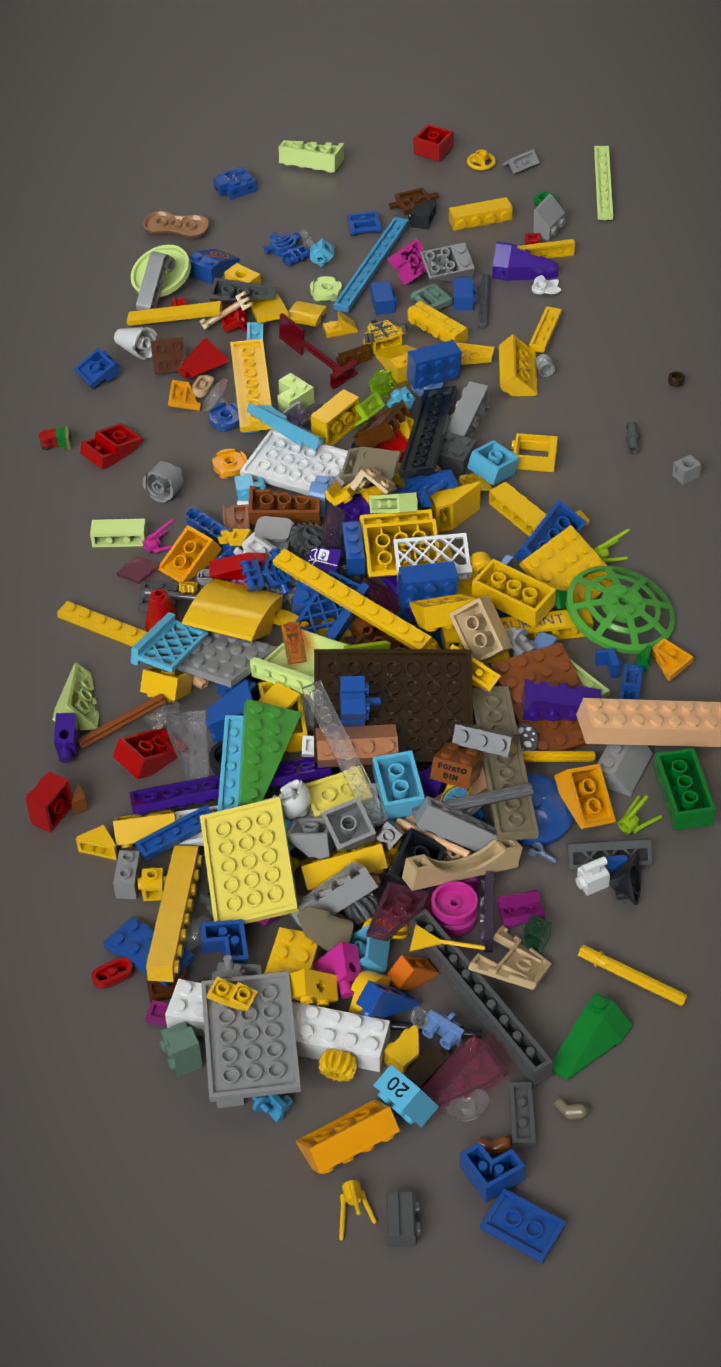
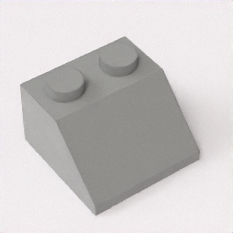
M551 194L534 209L533 233H540V238L550 241L566 223L564 210Z
M359 797L321 812V816L338 851L356 849L375 841L376 832Z
M322 817L294 818L287 832L288 840L308 857H316L317 859L330 857L335 846Z

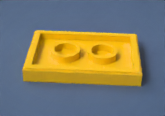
M278 293L275 299L253 301V306L250 307L257 323L278 320L281 313L289 317L288 310Z

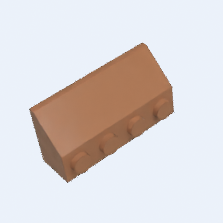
M395 724L316 728L318 768L372 765V757L399 753Z

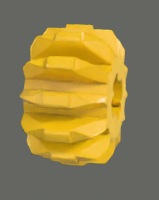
M326 1049L322 1056H320L318 1068L320 1073L325 1075L326 1078H330L333 1081L348 1082L356 1073L357 1061L356 1057L352 1056L350 1052H344L343 1049Z

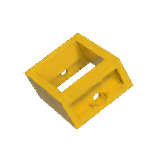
M517 433L516 440H512L511 450H514V452H511L520 457L517 469L554 472L558 436ZM520 449L549 452L548 457L519 455Z

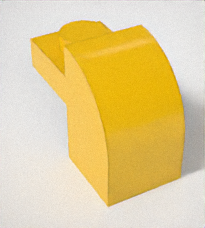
M370 970L361 972L351 987L354 995L349 1012L367 1016L361 1012L363 1008L357 1005L356 1002L368 980L389 986L392 977Z

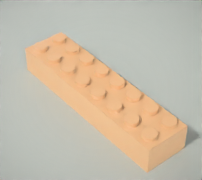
M583 698L576 713L586 744L721 747V702Z

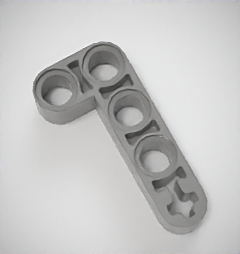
M156 251L150 253L136 302L137 311L157 308L166 272H172L175 268L176 261L170 255Z

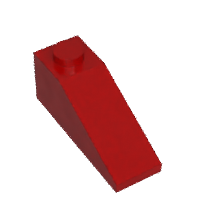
M248 552L209 561V578L244 580L247 576L242 575L243 567L240 566V562L244 560L252 562L253 559H257L261 571L263 563L267 560L266 553Z

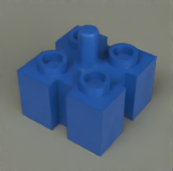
M340 676L341 727L365 726V720H369V705H381L380 697H368L369 683H365V676Z

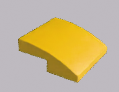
M296 301L288 312L289 318L295 323L316 327L321 323V316L327 313V306Z

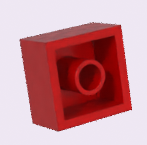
M427 124L413 138L414 154L430 158L434 161H440L454 147V132Z
M48 771L39 780L35 788L27 794L25 800L32 825L51 833L71 810L72 793L68 779Z

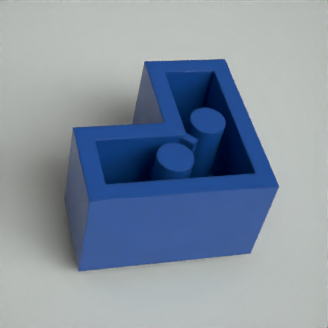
M243 919L200 923L198 935L201 953L222 952L223 957L231 955L233 963L248 964L249 957Z
M479 1142L460 1153V1168L485 1202L500 1195L504 1188L509 1190L525 1180V1165L513 1149L492 1159Z

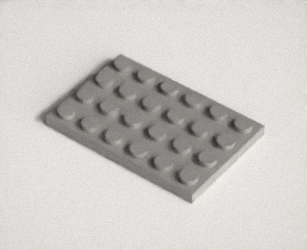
M205 630L208 632V637L176 670L233 687L251 673L250 660L253 657L264 660L277 647L256 640L248 641ZM178 636V638H187V636ZM168 637V638H165V639H166V640L174 639V637ZM186 643V644H182V645H183V646H187V645H191V644H190V643ZM169 645V647H178V645ZM159 646V647H156V648H157V649H160V648H165V647H164V646ZM181 652L173 653V655L182 654ZM160 654V656H169L168 654ZM169 661L164 663L171 665L173 662Z
M289 971L224 978V980L234 985L240 982L258 991L248 1011L231 1008L206 998L215 980L201 981L210 1102L301 1092Z

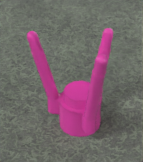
M174 519L165 523L153 534L147 536V539L142 541L148 553L153 551L154 554L172 548L173 545L159 548L161 545L159 539L168 533V530L162 531L172 524Z

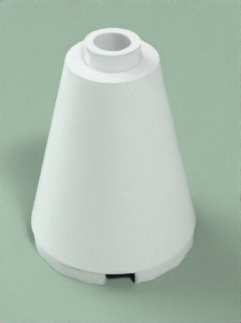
M149 327L120 328L114 334V341L138 359L146 360L148 357H152L150 341L156 340L157 333Z

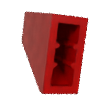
M205 337L178 366L177 370L183 378L190 380L225 365L229 359Z

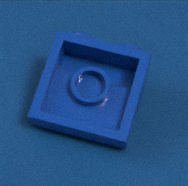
M97 348L77 365L74 370L94 389L104 379L109 382L119 374L118 368L120 366L114 359L110 360L112 358L106 351L102 352Z

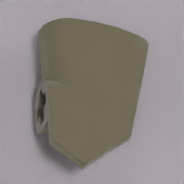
M309 906L297 914L305 937L329 952L341 942L350 943L353 930L352 920L336 917L328 911Z

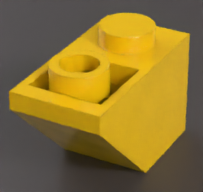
M414 1024L410 1028H406L395 1042L389 1043L384 1050L385 1064L388 1066L393 1065L404 1076H406L404 1074L406 1070L419 1057L418 1025Z

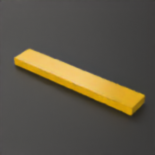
M215 301L130 311L127 317L128 326L220 316L222 302Z

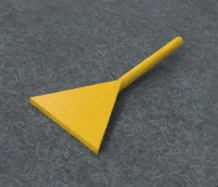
M415 925L410 952L440 944L485 950V946L439 939L418 925Z

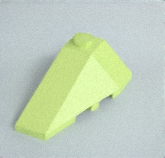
M77 662L73 665L56 704L52 720L55 721L56 713H76L80 730H95L98 726L99 712L95 710L94 706L97 704V701L92 695L94 690L92 675Z

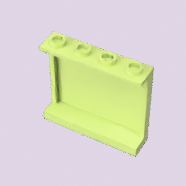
M289 626L290 637L264 660L253 657L250 660L252 677L275 684L277 681L286 687L290 686L292 690L314 698V649H343L347 644Z

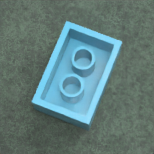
M412 750L372 757L373 775L385 820L413 815L412 808L421 806L425 797Z

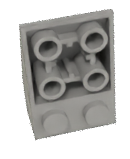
M465 242L420 252L428 277L431 280L454 282V278H473L475 268Z

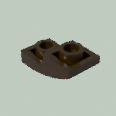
M435 1042L413 1062L404 1074L423 1089L436 1072L440 1073L453 1056Z

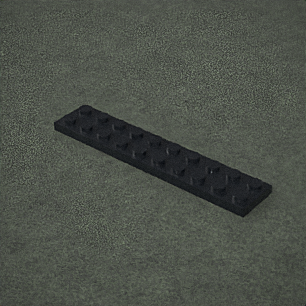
M456 385L423 391L398 471L400 478L410 479L415 476H429L435 473L457 395Z

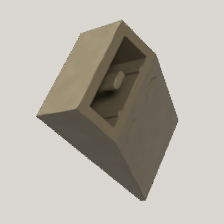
M370 447L349 449L340 479L348 485L355 479L361 469L376 467L382 472V476L393 480L401 452Z

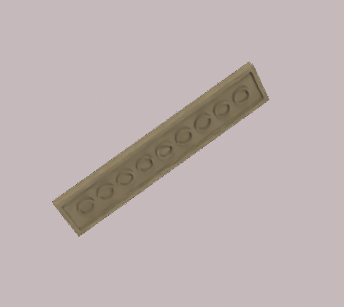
M509 686L493 687L490 692L481 688H472L475 725L482 726V729L488 731H503L518 735ZM520 739L517 753L511 757L480 751V753L484 754L482 764L488 792L528 784ZM531 795L490 804L497 841L537 839L539 837Z

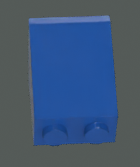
M247 681L239 684L206 709L208 718H205L208 729H213L210 730L213 742L223 741L225 715L243 716L244 702L246 699L253 700Z

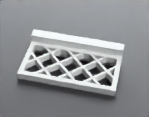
M466 533L393 539L397 582L399 567L404 559L413 566L418 565L417 563L422 558L429 563H435L440 556L448 562L454 561L459 554L466 560L464 565H458L454 561L459 579H469L472 576V565L470 564ZM455 539H463V546L460 549L451 544ZM436 541H443L446 544L442 551L434 546ZM419 542H424L428 546L423 553L415 547ZM398 544H406L410 549L403 554L398 550ZM448 547L457 552L452 559L444 554ZM430 548L438 553L434 560L425 555ZM412 550L420 555L415 562L407 557Z

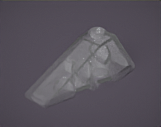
M205 710L166 713L167 733L187 781L210 776L208 727L205 718H207Z

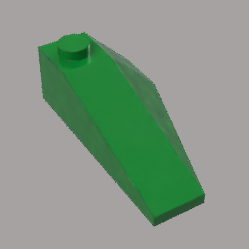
M596 992L594 993L553 1059V1073L569 1080L587 1068L590 1062L604 1056L613 1046L617 1047L622 1043L632 1029V1024L615 1002Z

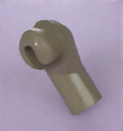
M562 1097L554 1103V1106L569 1120L584 1118L589 1113V1108L586 1104L569 1105Z

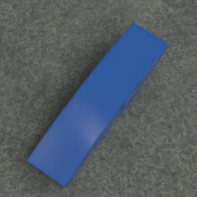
M624 664L619 699L639 700L644 665Z

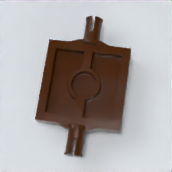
M423 187L396 193V202L389 203V208L399 207L405 215H409V212L413 210L415 205L439 198V193L429 194Z

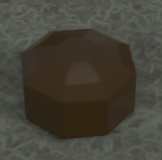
M675 371L669 374L668 383L671 386L679 387L684 384L685 375L682 372Z

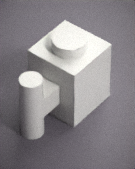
M604 856L581 865L577 869L576 884L579 889H583L587 896L609 887L610 873L604 866L607 864V859Z

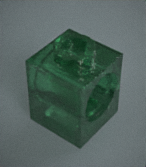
M532 914L523 929L522 945L542 953L551 938L552 922Z

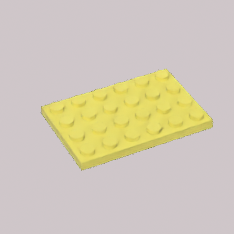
M280 797L200 816L214 922L243 919V923L248 924L299 912Z

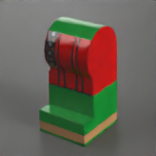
M69 427L43 430L38 434L40 446L43 450L64 447L65 450H71Z

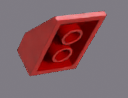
M158 727L119 738L113 758L136 779H142L152 776L184 754L187 748L163 727Z

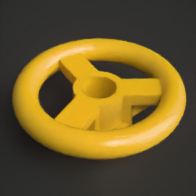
M477 150L476 153L471 154L467 158V164L474 170H488L494 167L496 158L492 154L487 153L486 150ZM491 159L492 162L486 165V161ZM472 162L478 163L481 166L474 165Z

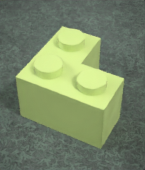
M289 373L278 380L279 412L282 413L297 401L302 403L303 410L315 403L314 387L294 374Z

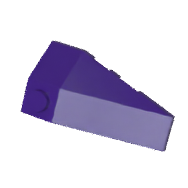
M497 242L492 267V279L506 281L531 280L540 275H543L545 279L557 278L558 263L542 256L537 257L530 254L531 251H523L517 248V245Z

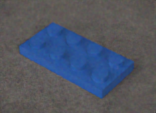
M132 916L103 942L104 948L118 957L128 958L135 968L147 975L146 963L154 929ZM183 948V957H179L180 971L175 974V978L195 960L194 954ZM157 981V982L161 983L162 985H164L165 987H166L169 983H171V982Z

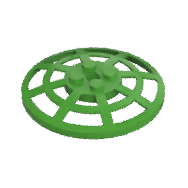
M616 566L589 568L579 573L572 580L566 593L567 612L576 628L594 643L607 649L614 648L615 652L640 654L648 645L653 647L663 638L668 640L673 631L675 614L668 597L654 582L632 570ZM596 572H606L608 574L599 576L592 581L582 578ZM615 572H616V573L625 574V575H628V576L618 575V574H615ZM606 579H611L613 583L609 587L598 584ZM619 579L627 580L634 583L632 587L621 585ZM577 583L586 585L585 601L574 603L573 591ZM645 584L652 588L663 601L657 600L654 593ZM593 588L603 593L601 599L591 600ZM641 588L644 589L652 599L643 598L638 591ZM646 605L655 606L654 618L645 612ZM601 606L607 616L603 618L594 607ZM588 608L591 615L601 623L596 631L591 629L582 620L577 610ZM661 608L668 609L670 623L667 630L658 623ZM641 617L648 622L647 625L639 628L635 626V622ZM615 620L618 622L627 623L628 628L615 625L611 622ZM607 628L619 633L630 634L631 644L610 640L602 636ZM655 628L662 635L652 642L639 644L637 634L645 633Z

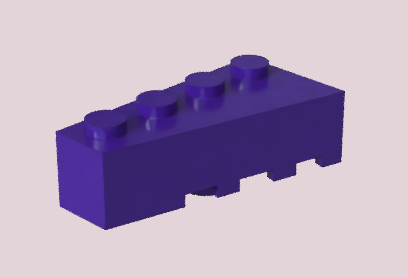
M525 679L521 697L522 719L529 721L578 720L576 713L582 699L602 698L601 689L581 686L572 689L566 684H559L557 687L549 686V682L541 681L540 684H534L532 680Z

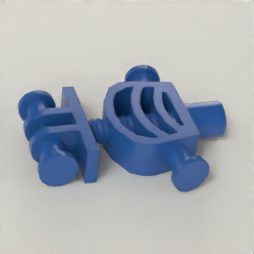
M274 232L270 235V246H263L266 255L268 252H273L276 256L282 257V262L286 263L287 266H291L292 263H298V259L303 261L306 257L310 258V251L305 249L304 245L297 247V241L301 240L298 232H295L293 236L288 233L280 236Z
M274 548L269 551L272 557H269L263 563L261 571L257 559H253L252 562L250 560L240 562V566L243 567L242 575L247 576L244 582L248 585V592L261 591L265 587L264 582L272 589L281 588V594L284 596L292 592V589H289L287 585L291 581V575L274 566L272 562L280 553V549Z

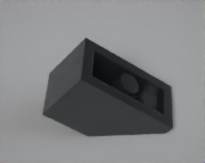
M436 199L414 206L413 210L409 212L408 217L409 221H411V227L429 229L436 214Z

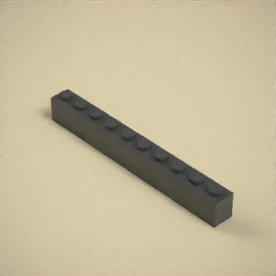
M426 909L408 918V933L412 938L415 925H418L439 939L452 941ZM440 944L421 949L529 1082H532L533 1087L552 1076L553 1061L481 974L468 969L470 961L457 946Z

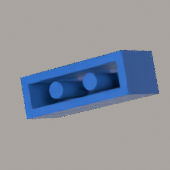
M360 521L342 522L347 575L366 574Z

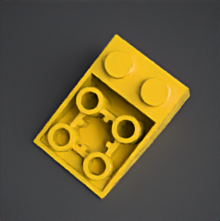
M480 481L438 491L429 497L432 503L429 509H432L433 519H436L437 533L455 529L480 510Z

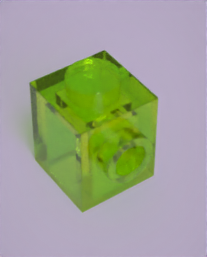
M375 370L368 384L371 393L377 391L379 396L388 397L394 384L392 372Z

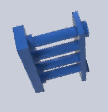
M451 469L439 470L429 476L420 475L410 479L404 478L406 485L399 491L390 494L416 492L418 499L417 507L432 506L429 499L430 496L438 490L452 489L459 484Z

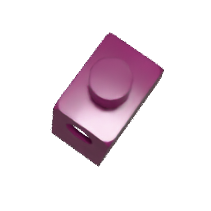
M341 942L317 960L315 965L320 972L337 975V992H340L343 999H347L354 995L351 987L356 977L361 973L357 945Z

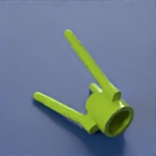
M626 529L605 543L593 548V550L605 563L628 560L627 556L607 558L609 556L607 548L618 543L619 538L630 532V529Z
M638 795L625 815L618 821V826L624 833L630 834L633 832L637 834L641 829L662 819L663 816L659 815L638 826L639 818L635 814L648 799V795H645L640 802L641 796Z

